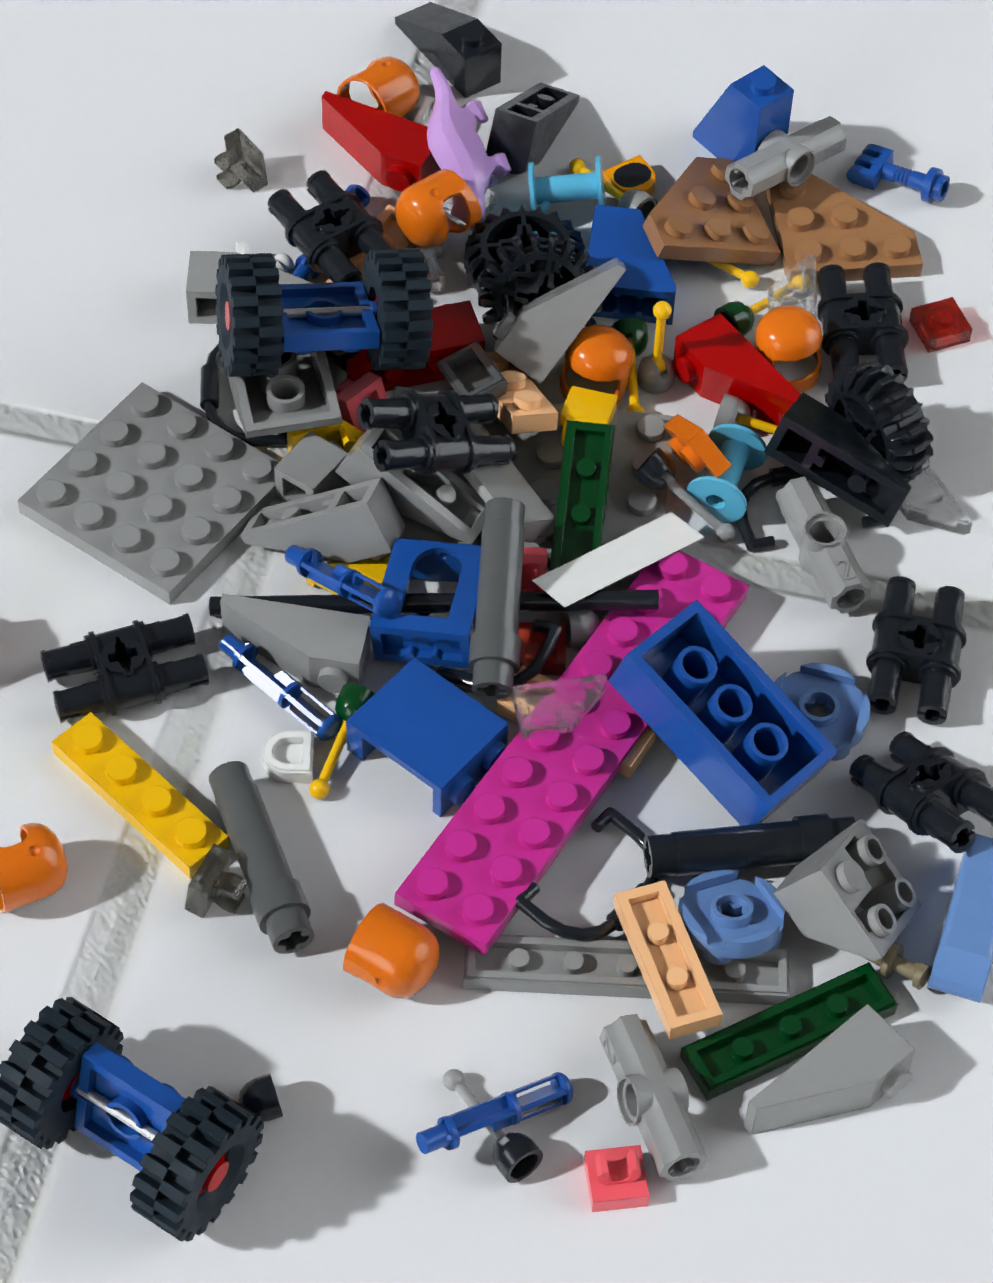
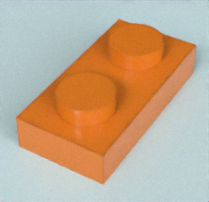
M677 414L663 426L672 437L667 443L668 447L684 465L688 463L695 472L699 473L705 470L718 478L732 466L706 432L684 417Z

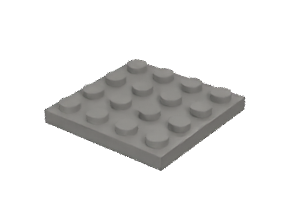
M141 382L17 501L21 514L171 605L238 537L253 513L260 508L267 507L276 498L274 467L279 461Z

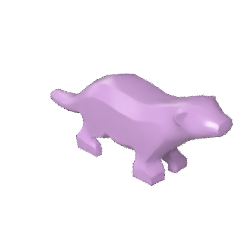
M433 67L430 70V75L435 89V104L428 122V147L441 170L448 169L454 171L471 188L482 209L481 220L478 223H484L486 190L498 183L496 177H505L512 169L504 153L487 156L483 142L476 132V119L480 123H486L489 120L481 101L472 100L463 105L462 108L459 107L444 74L438 67ZM461 196L452 197L453 207L451 215L467 224L468 210L466 202Z

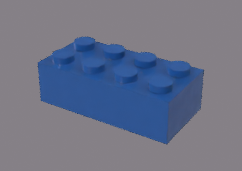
M698 600L694 601L631 650L608 680L740 825L762 823L814 779L838 753L837 749Z

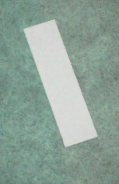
M669 512L532 581L563 607H567L704 538V536L674 513Z

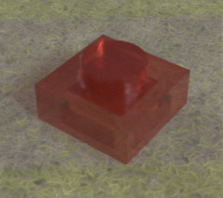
M953 297L911 308L909 322L928 353L970 342L973 329Z
M519 622L518 635L521 638L520 668L522 665L528 667L532 663L547 635L533 631V622ZM558 623L562 626V633L551 657L540 671L542 675H562L565 671L566 623Z

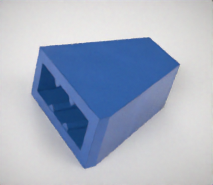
M763 65L728 86L694 129L693 138L716 158L737 161L756 152L762 140L772 131L779 129L788 134L794 89Z
M595 204L588 249L590 258L586 266H600L617 257L625 264L626 271L603 300L602 311L594 313L592 316L612 319L638 318L644 322L656 323L657 318L653 314V307L659 301H666L672 308V313L666 319V324L672 325L676 285L664 259L657 258L642 227L645 219L640 209Z

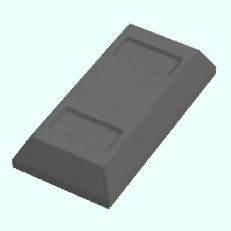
M474 342L436 363L438 369L453 390L459 395L468 396L491 393L497 399L506 394L507 380L478 342Z

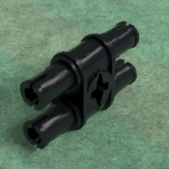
M326 170L315 172L308 178L306 183L308 187L307 192L319 205L305 210L287 189L276 191L268 200V206L270 207L268 210L285 228L287 242L302 252L312 270L325 273L332 282H361V279H363L361 277L362 272L349 260L350 258L360 253L366 256L369 250L397 249L384 236L382 222L375 216H371L364 209L360 198L356 194L344 191Z
M880 262L867 265L863 270L866 293L848 294L843 267L834 264L822 267L817 277L821 300L816 307V314L822 323L823 340L821 345L825 353L831 357L834 380L836 376L843 373L842 370L854 364H860L858 355H877V360L881 365L888 364L892 368L894 375L901 374L905 382L908 377V368L904 349L909 341L908 331L903 326L901 317L903 303L901 298L893 292L889 266Z
M442 389L438 393L418 394L414 390H408L390 399L365 398L362 400L363 404H359L357 409L358 423L363 430L398 428L404 440H380L378 442L379 445L375 446L373 460L377 470L380 472L388 470H415L422 476H431L437 471L456 470L460 474H467L477 468V466L508 465L510 463L509 460H513L515 456V444L510 435L476 436L469 425H489L493 423V419L497 418L499 412L498 403L495 396L491 393L467 396L459 395L451 389Z
M903 576L892 577L887 583L882 611L875 616L872 622L874 639L872 650L866 658V666L871 673L868 694L870 711L882 715L894 713L898 702L901 681L921 684L917 711L918 719L930 725L943 724L948 715L951 690L961 680L960 655L961 649L965 646L967 640L965 630L961 626L965 593L953 586L940 587L936 592L932 618L912 615L916 590L915 582Z
M188 613L180 617L149 624L134 620L130 626L94 634L91 631L88 632V635L83 636V641L47 651H40L43 669L48 682L92 671L93 675L98 674L96 681L61 691H52L60 723L85 716L90 712L96 714L105 711L106 715L111 714V716H115L119 710L153 701L156 704H160L162 700H166V695L209 684L208 670L202 653L158 664L157 661L152 662L153 655L196 644L194 629ZM120 662H122V663L124 664V667H125V668H122V667H121Z
M904 731L899 733L890 743L891 759L903 766L897 771L884 767L875 761L872 756L865 754L859 756L850 766L849 774L853 776L850 778L851 782L871 794L875 798L878 809L887 815H895L907 823L909 830L916 835H930L948 846L954 853L966 851L975 839V832L972 831L975 829L974 825L970 821L961 818V814L971 811L993 826V787L988 783L985 773L977 767H968L955 759L954 754L945 747L933 748L915 738L910 732Z

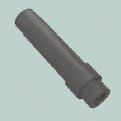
M506 497L493 498L485 504L475 632L470 637L468 667L473 671L472 692L480 697L489 699H501L511 696L513 693L514 674L518 673L520 669L521 638L518 635L525 537V505L519 500Z
M230 761L221 764L210 773L209 783L215 796V803L251 893L250 905L261 932L269 936L275 952L280 954L297 952L309 945L314 938V932L309 922L311 910L300 882L293 878L248 766L241 761Z

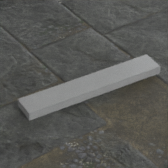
M501 934L485 956L465 945L463 989L652 999L628 941L595 939L582 942L560 937ZM694 947L717 1002L776 1005L789 999V949H775L755 957L733 959L728 964L716 965L706 961L702 956V951Z

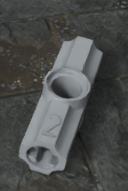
M831 116L818 120L790 135L779 129L774 130L762 140L756 152L727 165L724 179L729 184L731 194L741 201L753 197L783 181L793 187L799 186L810 176L815 165L845 150L847 137L843 133L841 123Z
M805 476L789 480L787 485L777 491L776 504L800 549V566L804 571L814 576L830 609H836L841 614L857 610L863 602L870 599L871 586L846 541V523L841 517L830 511L816 483L807 480Z
M637 1014L620 1016L615 1022L605 1026L599 1037L618 1080L617 1102L620 1114L626 1124L638 1126L659 1176L666 1177L668 1182L686 1179L690 1174L704 1167L708 1156L687 1112L689 1093L685 1078L677 1068L667 1067L646 1020L640 1019Z

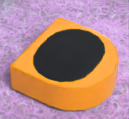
M640 155L603 171L604 180L623 193L637 189L643 190L652 196L655 191V172Z

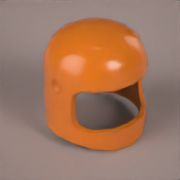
M388 56L372 61L366 70L351 75L342 82L337 91V95L351 100L349 93L350 82H363L368 86L373 98L377 102V109L404 118L416 106L419 100L420 88L412 69L402 60Z
M448 169L439 170L404 189L398 197L395 206V217L401 232L411 243L423 248H431L443 244L449 232L462 233L471 229L481 220L482 212L479 201L462 177ZM454 196H461L464 199L468 210L466 225L456 224L448 218L443 209V203Z
M780 306L768 311L757 325L755 348L773 367L777 360L799 361L813 355L817 360L816 369L804 378L788 382L799 393L810 390L818 382L822 371L820 345L823 340L818 320L811 312L798 306Z
M591 325L584 327L565 352L560 376V389L565 400L570 391L565 375L571 368L582 377L593 381L611 382L617 380L618 384L614 395H618L617 404L623 400L633 365L632 347L625 335L615 328L606 325Z
M28 823L21 825V842L8 847H0V911L2 913L55 894L63 887L67 879L68 866L63 846L56 834L43 824Z
M382 902L368 912L356 929L346 950L343 970L354 977L368 982L386 995L404 999L417 994L427 985L438 965L440 946L436 936L428 928Z

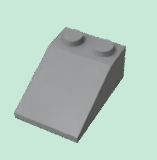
M315 351L305 355L283 352V355H280L282 364L277 375L228 377L233 401L246 438L342 424V416L325 351Z

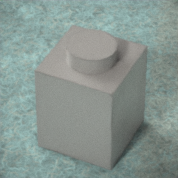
M309 431L274 467L276 498L282 502H287L348 486L349 483L335 472L348 453L336 442L325 440Z

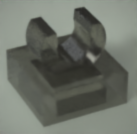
M239 128L224 136L226 151L220 153L214 159V163L223 171L216 175L217 180L226 189H232L242 181L252 192L268 185L264 155L261 150Z
M216 844L212 845L188 885L185 910L204 918L212 903L215 902L220 908L235 914L245 898L246 894L243 892L248 885V881L238 874L229 872L232 852Z

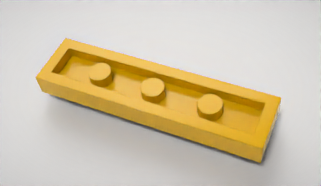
M92 712L51 741L53 753L190 879L230 848L229 836Z

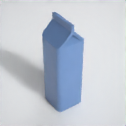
M975 833L974 842L964 851L927 987L980 1003L993 960V838Z

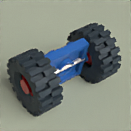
M419 248L369 250V253L365 256L366 264H363L362 269L364 279H361V282L279 284V271L276 268L275 257H272L271 253L221 255L218 261L219 269H217L216 273L218 283L215 288L217 297L215 309L218 321L216 328L217 335H219V354H222L221 363L225 375L228 377L277 375L282 364L280 355H283V352L305 355L315 351L331 350L353 353L359 352L362 349H368L367 358L368 361H371V367L375 371L425 368L426 362L430 358L429 349L432 348L430 334L433 331V320L431 319L433 299H430L431 280L427 277L429 269L427 263H424L425 256L423 252H420Z
M67 996L66 1000L63 998L55 1000L52 1008L46 1006L39 1012V1019L36 1022L31 1020L24 1027L25 1035L20 1041L15 1039L9 1048V1051L12 1052L9 1059L2 1061L0 1064V1123L40 1149L42 1147L45 1149L52 1148L55 1142L60 1144L67 1139L69 1130L73 1132L78 1130L140 1171L134 1176L132 1186L135 1189L130 1193V1201L133 1203L131 1208L181 1242L193 1240L195 1234L201 1235L206 1231L209 1221L215 1222L221 1214V1208L224 1204H229L234 1198L235 1194L233 1192L238 1184H243L248 1175L246 1169L248 1165L254 1163L258 1154L255 1148L262 1142L263 1134L260 1132L264 1128V1122L261 1121L260 1116L213 1086H208L207 1089L203 1087L195 1092L194 1098L190 1096L187 1098L182 1097L172 1086L157 1081L134 1066L127 1057L121 1055L123 1045L120 1042L124 1037L123 1032L119 1030L120 1027L73 997Z

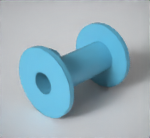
M601 156L595 157L596 172L537 177L534 162H529L528 184L531 211H535L539 204H542L540 207L544 214L549 209L550 203L598 199L599 205L606 206Z
M721 424L714 427L708 436L732 466L718 478L710 475L692 480L688 484L686 491L722 523H731L741 519L747 509L746 498L740 489L737 488L743 470H753L762 466L767 458V454L764 453L767 446L764 440L749 428L737 424Z

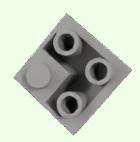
M862 819L850 825L795 866L774 891V895L804 937L872 961L884 957L922 905L916 897L910 882L902 877L886 854L882 842L871 833Z

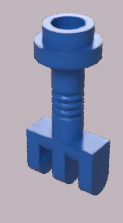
M868 144L862 151V154L855 160L854 165L846 173V177L851 183L871 190H875L882 179L921 191V200L930 204L934 201L942 202L950 185V177L944 175L942 169L931 167L927 174L900 167L893 164L894 150L875 144Z

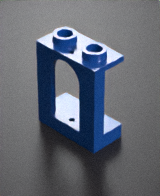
M395 538L382 585L392 588L397 592L399 603L395 612L388 617H379L373 612L369 628L375 660L408 663L415 657L425 665L469 669L470 637L475 632L481 546ZM411 578L458 583L448 618L401 614Z

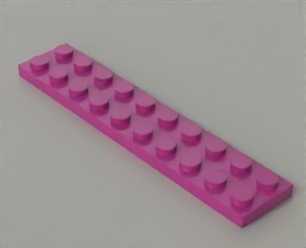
M680 550L643 568L627 590H659V610H611L395 892L394 905L485 956L519 910L516 907V897L527 890L532 882L539 883L621 771L624 759L646 729L650 727L608 682L617 667L631 650L696 600L725 628L747 598L749 585Z

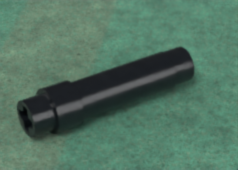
M824 813L794 816L792 821L648 835L644 837L643 842L645 868L649 878L701 875L717 870L742 871L798 865L856 821L852 816L830 818L828 814Z

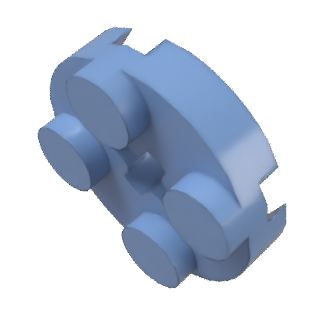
M824 663L801 665L799 672L791 673L787 677L785 672L774 683L837 749L838 753L831 760H842L849 755L850 749L857 745L865 735L870 716L869 698L866 692L865 696H863L861 690L855 686L857 680L849 672L839 667ZM815 704H821L825 706L824 711L828 716L816 717L807 712L806 709H813Z
M733 870L710 871L690 880L685 886L683 897L679 899L678 911L693 946L702 951V956L706 961L716 965H725L733 959L755 957L767 951L775 950L780 946L785 909L774 895L776 888L771 883L755 876V883L738 879L739 871ZM728 911L731 915L739 917L725 916L722 912Z

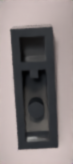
M432 2L395 17L396 26L435 67L441 70L445 78L464 98L501 82L502 43L478 18Z
M540 82L495 109L486 149L487 156L504 153L512 169L509 172L510 174L527 172L529 162H534L535 166L541 162L577 106L580 95Z
M804 392L784 414L764 453L805 476L886 527H889L912 488L844 416Z

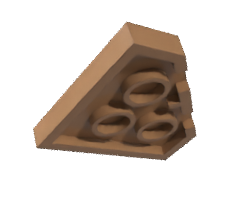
M696 157L652 209L642 227L657 258L770 266L775 264L781 252L754 198L749 197L743 201L739 200L731 194L729 184L724 179L726 166L735 162L734 160Z
M810 174L805 182L799 186L793 187L783 181L765 190L778 247L781 252L780 256L787 286L790 285L791 280L796 276L804 277L808 284H817L819 270L831 264L843 267L845 281L863 280L864 268L876 262L885 263L889 266L891 278L921 276L923 261L913 230L817 176Z

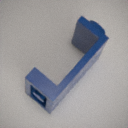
M415 657L346 720L347 750L363 761L377 748L433 789V812L440 818L454 804L459 806L466 801L474 790L476 782L489 771L508 743V722Z

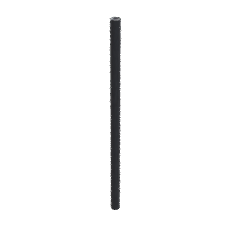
M601 590L567 607H563L545 591L521 592L520 612L659 610V590ZM406 593L401 614L449 613L455 593ZM340 595L242 596L353 614H373L372 611ZM222 596L210 597V616H221L220 600ZM358 596L355 597L373 607V604Z

